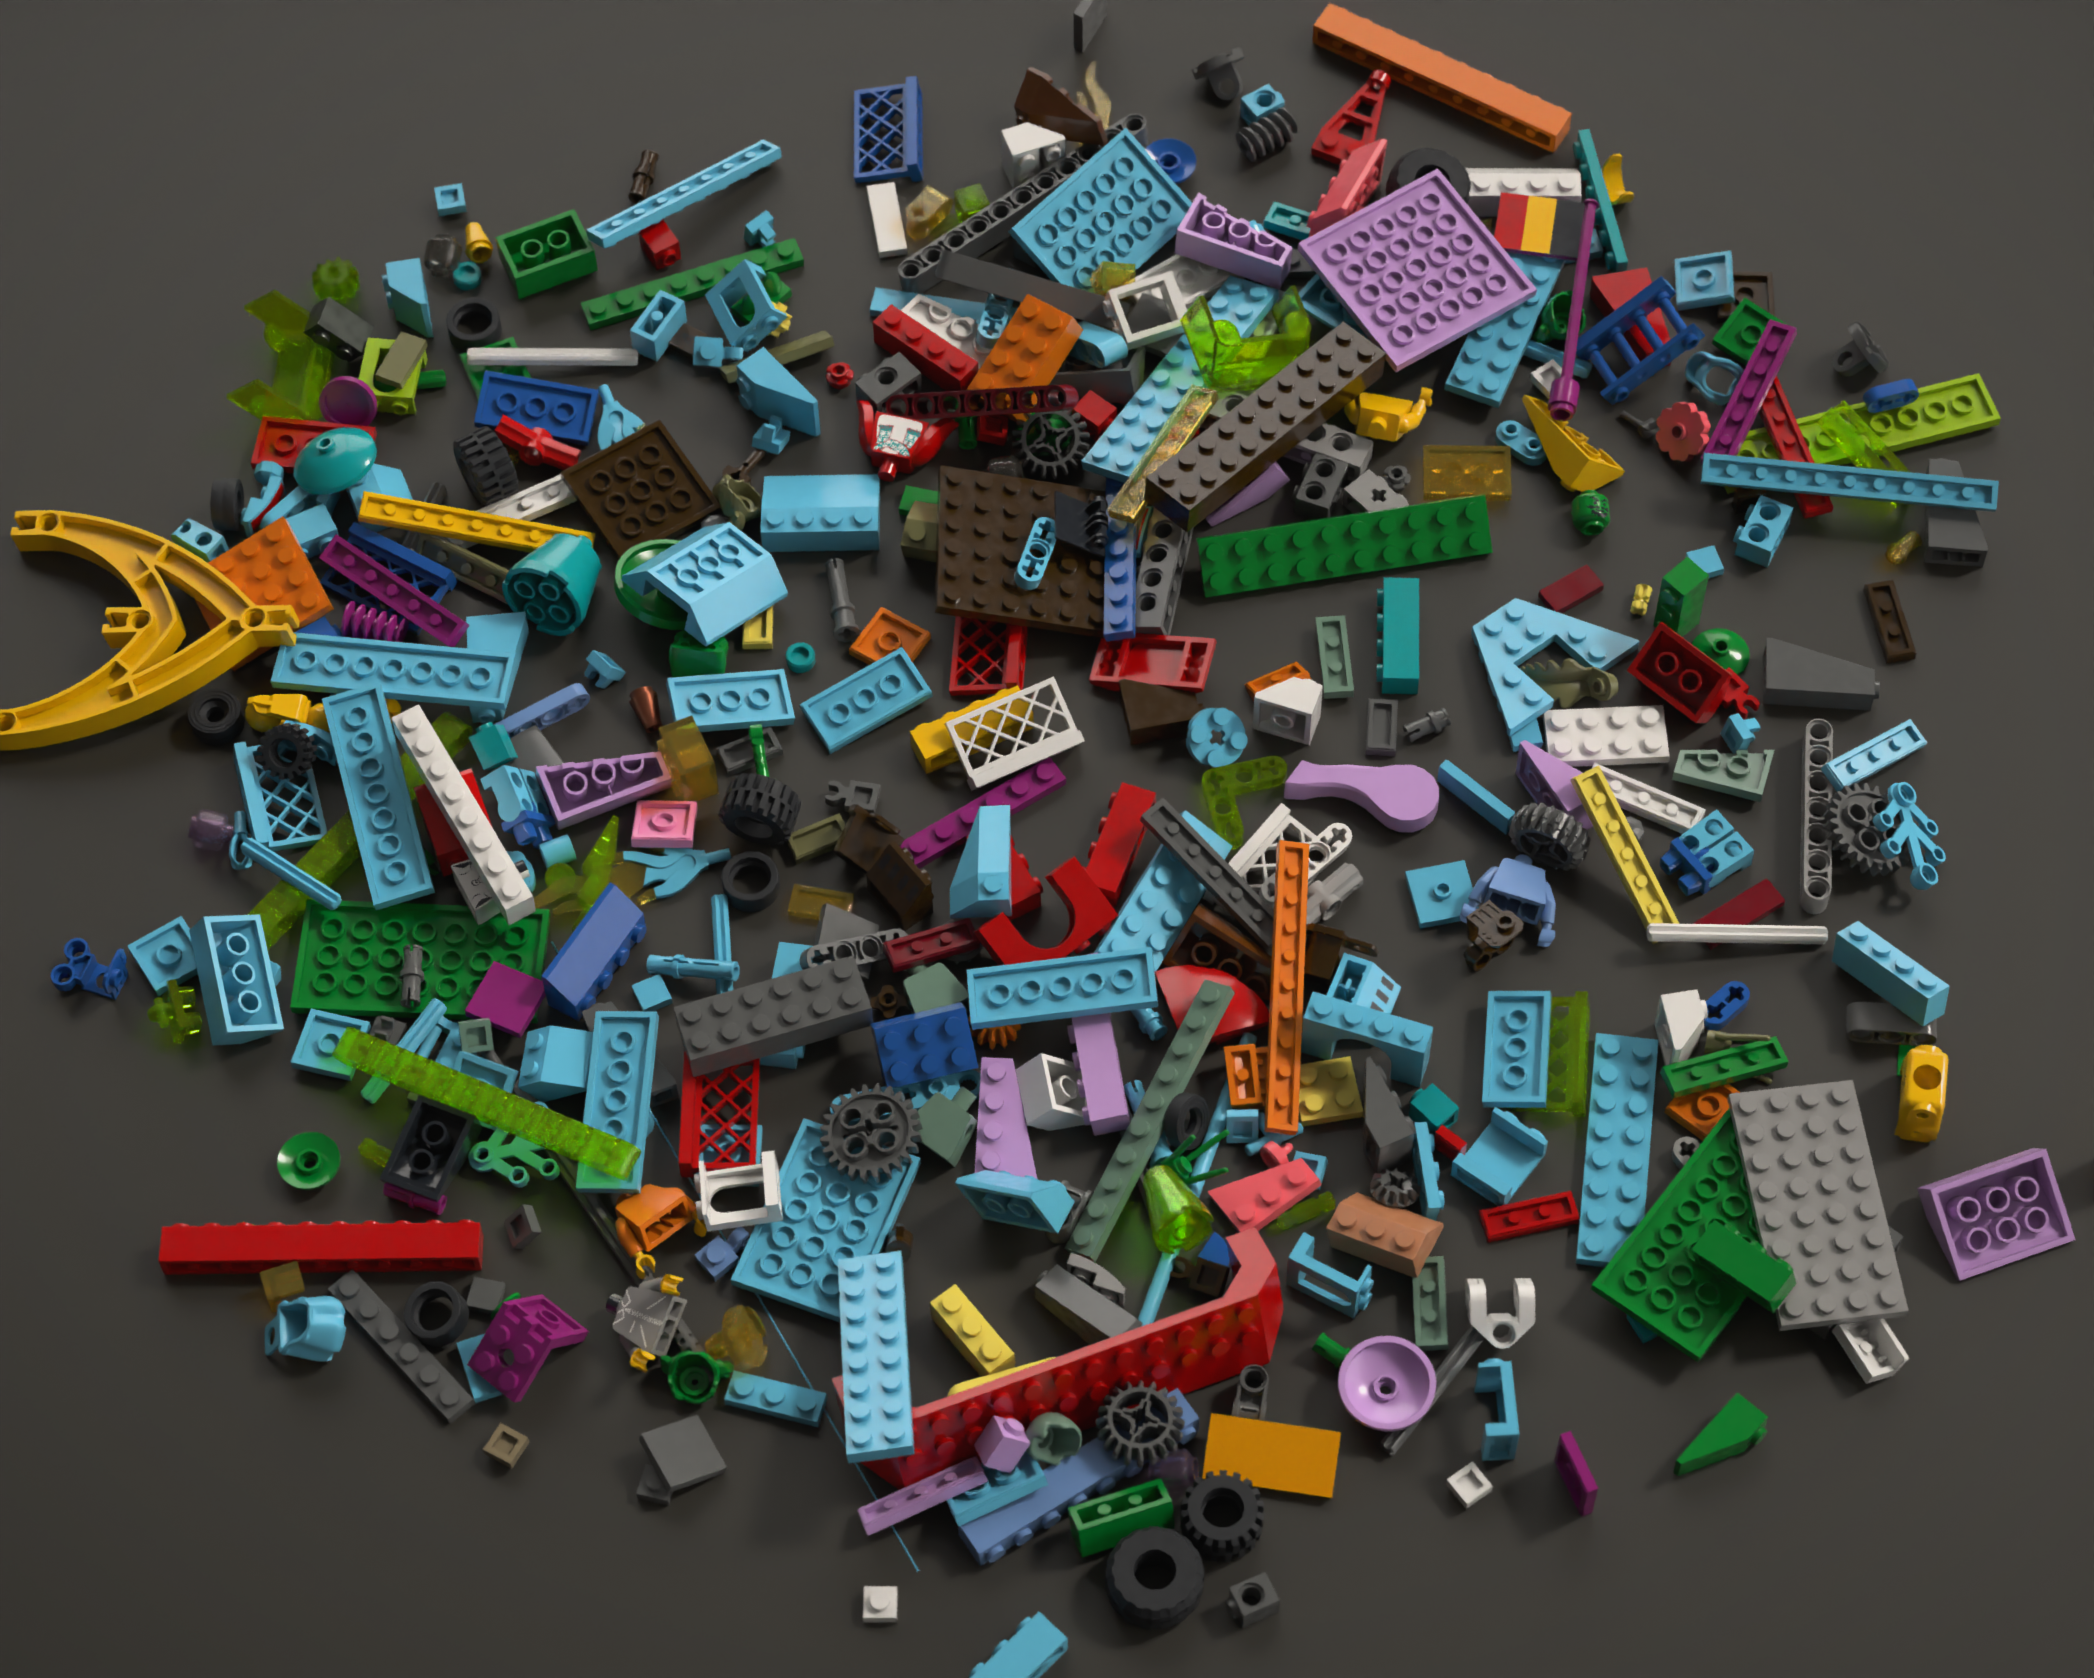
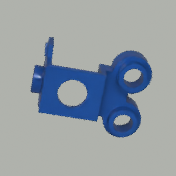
M74 938L69 940L64 947V953L69 964H59L51 971L50 977L55 988L60 991H69L76 984H79L83 990L116 1000L129 975L126 969L127 957L124 949L120 948L116 951L108 967L97 962L95 955L91 954L88 943L84 939ZM83 952L82 955L74 957L76 953ZM103 974L102 986L104 989L99 988L96 984L97 979ZM70 978L68 981L61 983L62 979Z

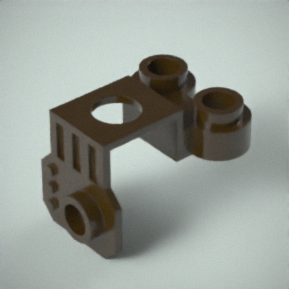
M1490 900L1485 902L1466 917L1467 937L1473 944L1469 945L1464 952L1465 962L1475 971L1482 970L1490 962L1493 953L1502 954L1512 946L1515 937L1523 931V921L1512 911H1502Z

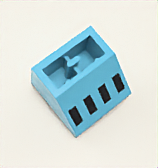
M1344 953L1327 996L1391 1014L1401 986L1374 962Z

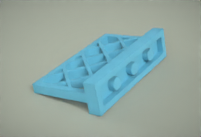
M246 742L234 743L233 760L251 838L271 851L329 843V836L312 767L302 774L308 781L300 788L291 783L289 778L282 780L279 779V776H270L271 770L265 771L262 768L263 766L256 763L254 756L262 755V752H257L258 746L247 747ZM280 742L277 749L279 757L285 762H292L283 757L287 751L291 750L286 748L283 742ZM266 777L279 783L272 793L260 785ZM284 787L296 793V796L290 803L277 796ZM302 797L314 805L308 813L295 806ZM271 802L285 808L278 818L266 811ZM290 812L302 818V821L296 828L283 821ZM309 822L319 828L320 834L308 836L301 832V830ZM277 827L290 833L286 840L273 841L272 834Z

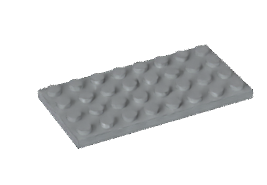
M1853 1080L1729 1094L1727 1101L1760 1245L1766 1249L1767 1255L1775 1260L1777 1258L1785 1260L1794 1269L1796 1285L1775 1311L1779 1330L1784 1331L1907 1316L1909 1310Z

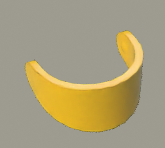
M1618 153L1611 155L1601 170L1611 205L1631 202L1634 198L1633 192L1625 191L1621 171L1622 155Z

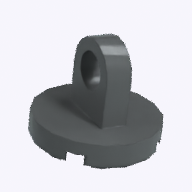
M1240 47L1232 49L1230 54L1221 53L1193 68L1192 73L1195 80L1208 76L1214 92L1219 98L1223 100L1237 98L1242 92L1243 83L1235 63L1245 58ZM1226 78L1231 79L1235 85L1234 91L1231 94L1225 93L1222 89V82Z
M1860 321L1849 325L1848 331L1853 340L1835 353L1832 361L1835 370L1844 377L1855 375L1869 364L1879 373L1885 371L1889 366V361L1881 347L1874 340H1871V333ZM1853 357L1849 365L1843 366L1847 358Z

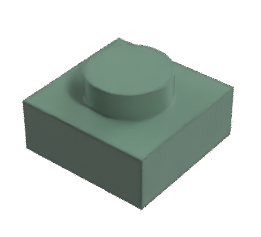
M489 1017L458 1022L461 1051L476 1053L494 1050Z

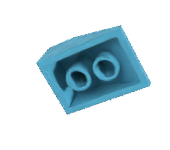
M764 347L736 365L738 375L736 381L740 391L738 397L741 404L747 410L751 409L758 417L770 420L772 415L783 418L782 425L815 437L821 434L818 401Z

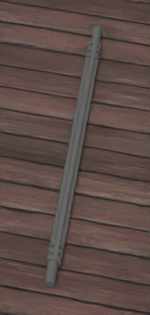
M494 1050L480 1052L484 1059L504 1066ZM516 1079L509 1101L524 1123H526L531 1116L529 1109L534 1103L526 1092L518 1088L519 1081ZM537 1110L535 1116H541L542 1114ZM546 1121L539 1126L533 1136L539 1137L554 1132ZM559 1145L543 1149L549 1159L556 1161L560 1168L559 1174L636 1286L639 1287L643 1281L655 1279L646 1266H642L645 1279L637 1276L636 1260L634 1257H629L620 1243L615 1220L597 1194L580 1193L576 1190L578 1166L564 1146ZM681 1317L673 1336V1340L681 1352L701 1351L706 1353ZM699 1365L698 1367L706 1371L710 1386L714 1381L713 1371H710L703 1365Z

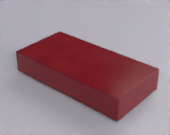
M1586 564L1541 589L1538 597L1548 609L1562 614L1603 591L1604 584Z

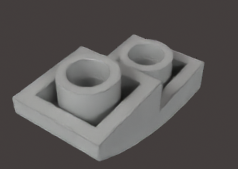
M1074 1253L1070 1254L1067 1262V1271L1087 1285L1092 1284L1094 1290L1116 1305L1124 1306L1125 1287L1111 1273L1089 1259Z

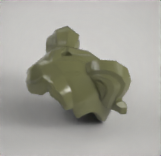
M728 474L723 475L722 480L713 487L712 494L719 502L725 516L729 518L727 522H730L742 531L746 522L761 517L762 497L744 479L734 480Z

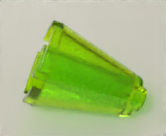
M1158 1165L1150 1168L1143 1178V1185L1155 1245L1160 1251L1168 1254H1175L1174 1249L1184 1248L1186 1252L1201 1245L1213 1231L1211 1224L1212 1222L1214 1223V1218L1211 1212L1169 1166Z

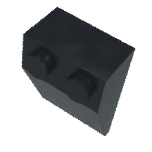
M419 1094L381 1174L380 1180L438 1202L468 1159L469 1152L477 1141L483 1128L476 1115Z

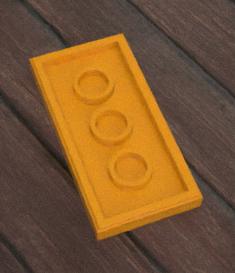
M1211 1413L1202 1479H1206V1473L1213 1471L1214 1476L1220 1475V1470H1227L1228 1476H1233L1234 1472L1241 1474V1481L1248 1478L1252 1482V1486L1332 1498L1341 1432Z

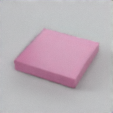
M638 800L631 836L632 847L692 848L698 810L697 801Z

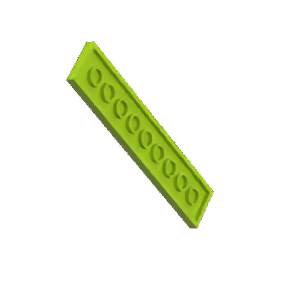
M1980 373L1918 388V398L1906 406L1878 413H1870L1865 403L1862 402L1799 418L1796 421L1814 463L1839 466L1997 426L2000 423L2001 417ZM1765 427L1749 431L1737 455L1779 460ZM1724 486L1727 494L1733 493L1735 488H1739Z

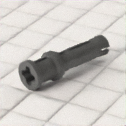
M836 558L837 567L835 569L833 559H830L825 563V568L827 570L833 603L830 609L831 619L835 622L833 634L836 640L848 642L856 639L860 634L859 626L855 624L854 619L856 608L850 602L843 560Z

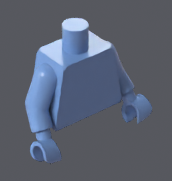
M1523 854L1516 856L1514 860L1504 858L1499 867L1489 868L1476 882L1468 897L1469 903H1464L1459 917L1462 922L1467 924L1466 917L1475 911L1480 903L1483 902L1484 904L1490 900L1502 911H1512L1524 922L1538 925L1540 920L1542 930L1537 946L1548 947L1555 938V930H1551V927L1555 921L1556 902L1551 886L1545 880V871L1542 868L1533 866L1532 859Z

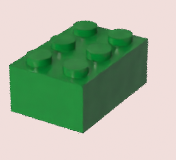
M575 209L495 237L499 258L519 299L598 271L595 250L590 240H588L587 233Z

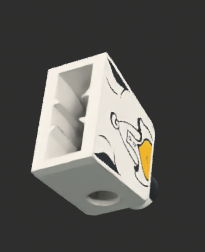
M470 860L451 865L454 881L478 925L501 912ZM523 860L514 863L523 879L530 876Z

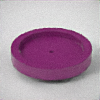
M340 376L326 384L319 397V407L327 422L368 426L376 415L377 400L371 388L363 381L355 377Z

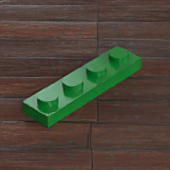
M1775 1036L1771 1037L1770 1041H1756L1662 1066L1660 1074L1672 1098H1677L1785 1069L1789 1061Z

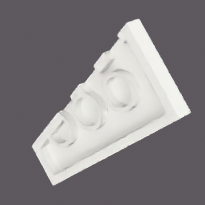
M921 294L915 296L901 310L979 362V369L992 350L977 344L976 333L979 325L975 324L976 320L968 316H958L951 312V308ZM988 330L987 335L992 336L993 331Z

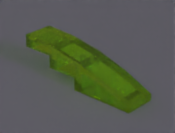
M615 815L612 816L582 864L583 875L589 878L577 895V905L582 907L583 910L572 926V933L610 882L616 858L619 833V818Z

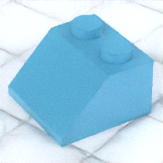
M420 258L386 263L387 275H382L384 291L386 292L388 308H394L398 321L427 338L433 337L428 296Z
M373 464L362 479L346 488L357 518L364 491L413 500L402 471L378 464ZM359 522L360 525L374 532L390 528L387 526Z
M551 1025L527 1032L518 1088L543 1103L587 1091L593 1032Z

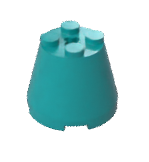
M554 534L549 540L511 567L502 583L503 595L514 613L525 612L527 619L538 624L536 630L556 636L568 635L573 633L586 617L602 565L598 555L592 548L591 540L583 535L576 537L570 534Z

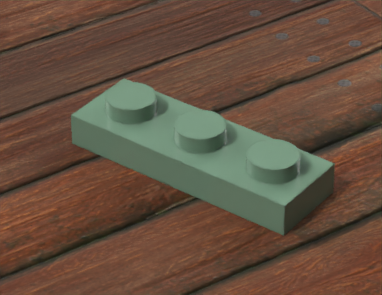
M1345 615L1316 617L1315 627L1324 699L1354 697Z
M1444 1256L1427 1257L1418 1277L1412 1276L1415 1345L1422 1351L1449 1350Z

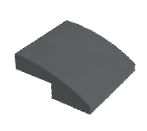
M534 725L510 738L518 758L504 765L533 771L536 776V766L562 765L564 761L541 730Z

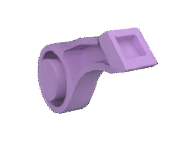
M1302 760L1285 782L1284 798L1297 800L1328 796L1345 798L1365 808L1389 829L1398 832H1415L1425 828L1434 820L1438 811L1439 786L1430 773L1415 765H1391L1385 767L1349 764L1317 765Z

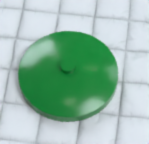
M671 539L646 541L633 546L619 559L614 575L616 596L628 612L645 623L663 629L685 630L688 613L656 588L642 597L622 581L624 574L680 542L679 540Z

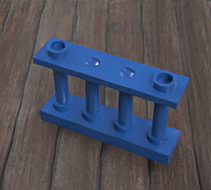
M1662 276L1578 338L1576 356L1585 361H1592L1608 385L1600 394L1612 405L1625 400L1632 390L1683 352L1696 347L1699 341L1705 337L1703 331L1694 323L1688 327L1670 302L1671 297L1677 293ZM1657 308H1661L1677 332V335L1665 344H1663L1646 319L1647 315ZM1634 325L1638 326L1654 350L1652 354L1641 362L1623 336ZM1611 342H1614L1631 368L1618 379L1600 354L1601 350Z

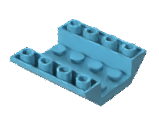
M730 522L703 527L622 576V581L642 597L657 588L688 613L685 631L705 647L788 595L772 555Z

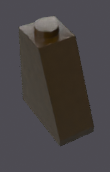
M1128 679L1119 680V699L1131 745L1187 736L1189 729L1187 727L1190 720L1195 714L1204 709L1203 703L1198 704L1195 692Z

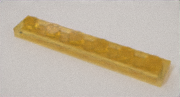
M1196 385L1190 386L1107 508L1109 517L1135 524L1148 504L1144 500L1146 477L1189 444L1218 401L1219 397L1216 390Z

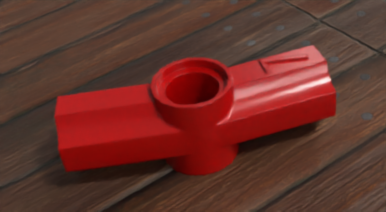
M506 415L502 416L494 431L501 442L518 450L520 458L529 465L535 466L543 462L566 470L577 464L580 458L581 450L553 440L552 435L547 430L540 427L529 429Z

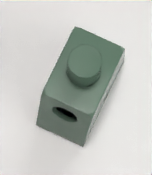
M936 963L928 968L923 964L906 969L910 977L903 981V990L911 1014L959 1002L965 1006L966 1013L970 1012L968 991L943 963Z
M961 1086L952 1100L937 1092L918 1110L920 1117L917 1120H920L923 1129L917 1131L920 1132L923 1138L920 1143L954 1167L959 1162L978 1123L972 1115L966 1112L977 1097L963 1086Z

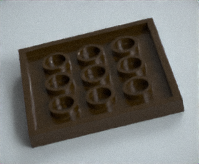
M660 419L561 472V479L618 560L627 550L635 545L651 540L673 539L700 524L708 515H717L722 512L719 502Z

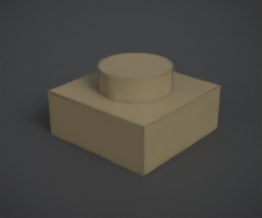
M500 1423L483 1448L485 1455L512 1469L529 1444V1439L525 1435Z

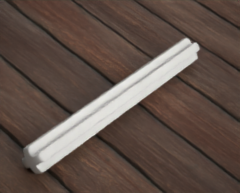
M469 348L467 350V362L469 365L636 366L638 363V352L636 349Z
M1650 923L1646 931L1647 940L1654 942L1825 944L1828 940V931L1824 926Z

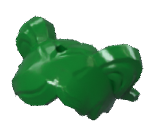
M1568 289L1565 292L1562 291L1555 294L1547 302L1541 314L1542 325L1533 334V341L1544 345L1548 344L1552 339L1566 342L1573 293L1571 290ZM1583 308L1578 335L1582 333L1586 326V315Z
M683 1351L674 1357L666 1355L659 1357L661 1369L668 1376V1385L672 1396L677 1400H685L692 1404H702L712 1399L719 1380L729 1378L734 1368L730 1361H715L708 1353L701 1351ZM703 1365L710 1371H713L714 1381L710 1386L706 1371L698 1366ZM697 1380L698 1384L693 1385V1381Z

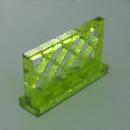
M1575 991V996L1551 997V1011L1557 1006H1570L1569 1014L1560 1022L1553 1015L1550 1018V1021L1555 1026L1550 1030L1549 1039L1561 1031L1568 1037V1042L1557 1049L1549 1041V1049L1554 1054L1548 1058V1067L1559 1058L1567 1065V1069L1558 1077L1548 1069V1077L1552 1082L1547 1085V1095L1558 1086L1566 1093L1565 1102H1552L1547 1098L1546 1108H1509V1112H1572L1573 1117H1586L1590 1026L1588 991Z

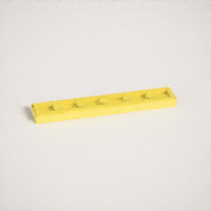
M1598 765L1570 779L1646 931L1650 923L1679 924L1600 766Z

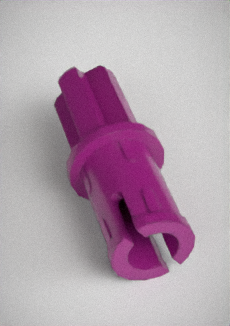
M385 1183L383 1189L385 1196L408 1203L410 1208L417 1206L435 1212L438 1215L442 1214L447 1202V1196L442 1195L440 1200L435 1202L388 1183Z

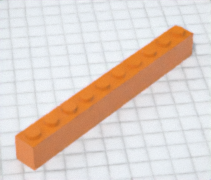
M1329 3L1313 25L1312 43L1373 71H1384L1391 79L1552 153L1556 151L1570 130L1572 113L1564 108L1546 102L1536 95L1524 92L1514 85L1502 82L1490 74L1480 72L1463 62H1458L1445 56L1439 51L1425 47L1415 40H1410L1395 33L1393 30L1381 27L1369 19L1348 12L1344 8Z

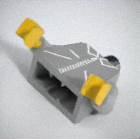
M666 1274L660 1278L643 1281L638 1288L629 1286L624 1297L612 1294L608 1298L606 1311L616 1315L613 1329L620 1334L619 1341L629 1355L632 1367L646 1373L647 1361L649 1359L654 1360L655 1358L652 1354L658 1356L666 1355L687 1303V1300L680 1298V1293L677 1292V1285L680 1281L683 1282V1278Z

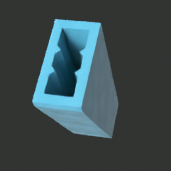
M516 612L466 617V623L470 625L467 629V649L516 653L517 663L508 697L509 701L529 633L526 613ZM469 706L473 723L480 722L486 724L503 720L506 711Z

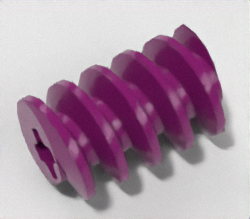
M354 601L349 602L346 606L341 625L344 637L392 642L404 641L409 628V620L407 618H404L399 625L398 616L395 614L387 621L388 613L386 611H382L377 618L376 608L372 607L368 614H366V606L364 604H361L357 611H355L356 605Z

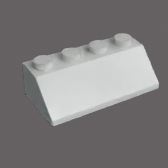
M1466 168L1471 182L1468 206L1476 216H1497L1501 192L1581 202V177L1577 169Z

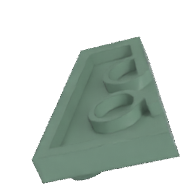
M1680 750L1672 780L1761 802L1775 750H1764L1763 753H1748V750H1736V753H1719L1717 750Z

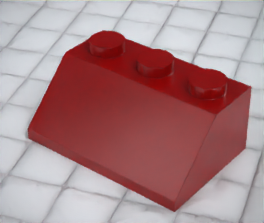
M1663 622L1658 624L1627 669L1630 674L1695 723H1708L1724 700L1732 677L1730 672Z

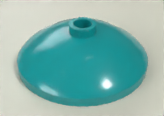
M342 427L326 431L312 439L299 453L293 470L295 480L304 491L311 494L325 495L342 491L357 483L368 473L375 462L377 447L371 435L358 428Z

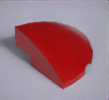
M1194 965L1174 966L1155 971L1177 1030H1179L1205 979L1230 986L1235 992L1209 1044L1216 1042V1045L1239 1037L1245 1032L1249 1033L1269 1025V1010L1261 998L1252 989H1249L1245 984L1237 980L1236 977L1226 972Z

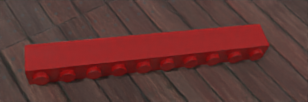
M468 1219L459 1220L457 1223H443L439 1220L411 1223L406 1220H399L386 1224H380L376 1221H364L362 1224H348L343 1221H334L330 1224H316L305 1221L298 1225H285L280 1222H270L267 1225H252L240 1222L233 1226H221L217 1223L189 1226L184 1223H176L172 1226H162L159 1264L164 1275L349 1272L352 1269L355 1272L482 1270L484 1235L480 1222Z

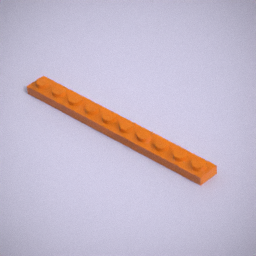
M1279 840L1276 848L1264 1132L1295 1136L1298 1132L1309 844Z

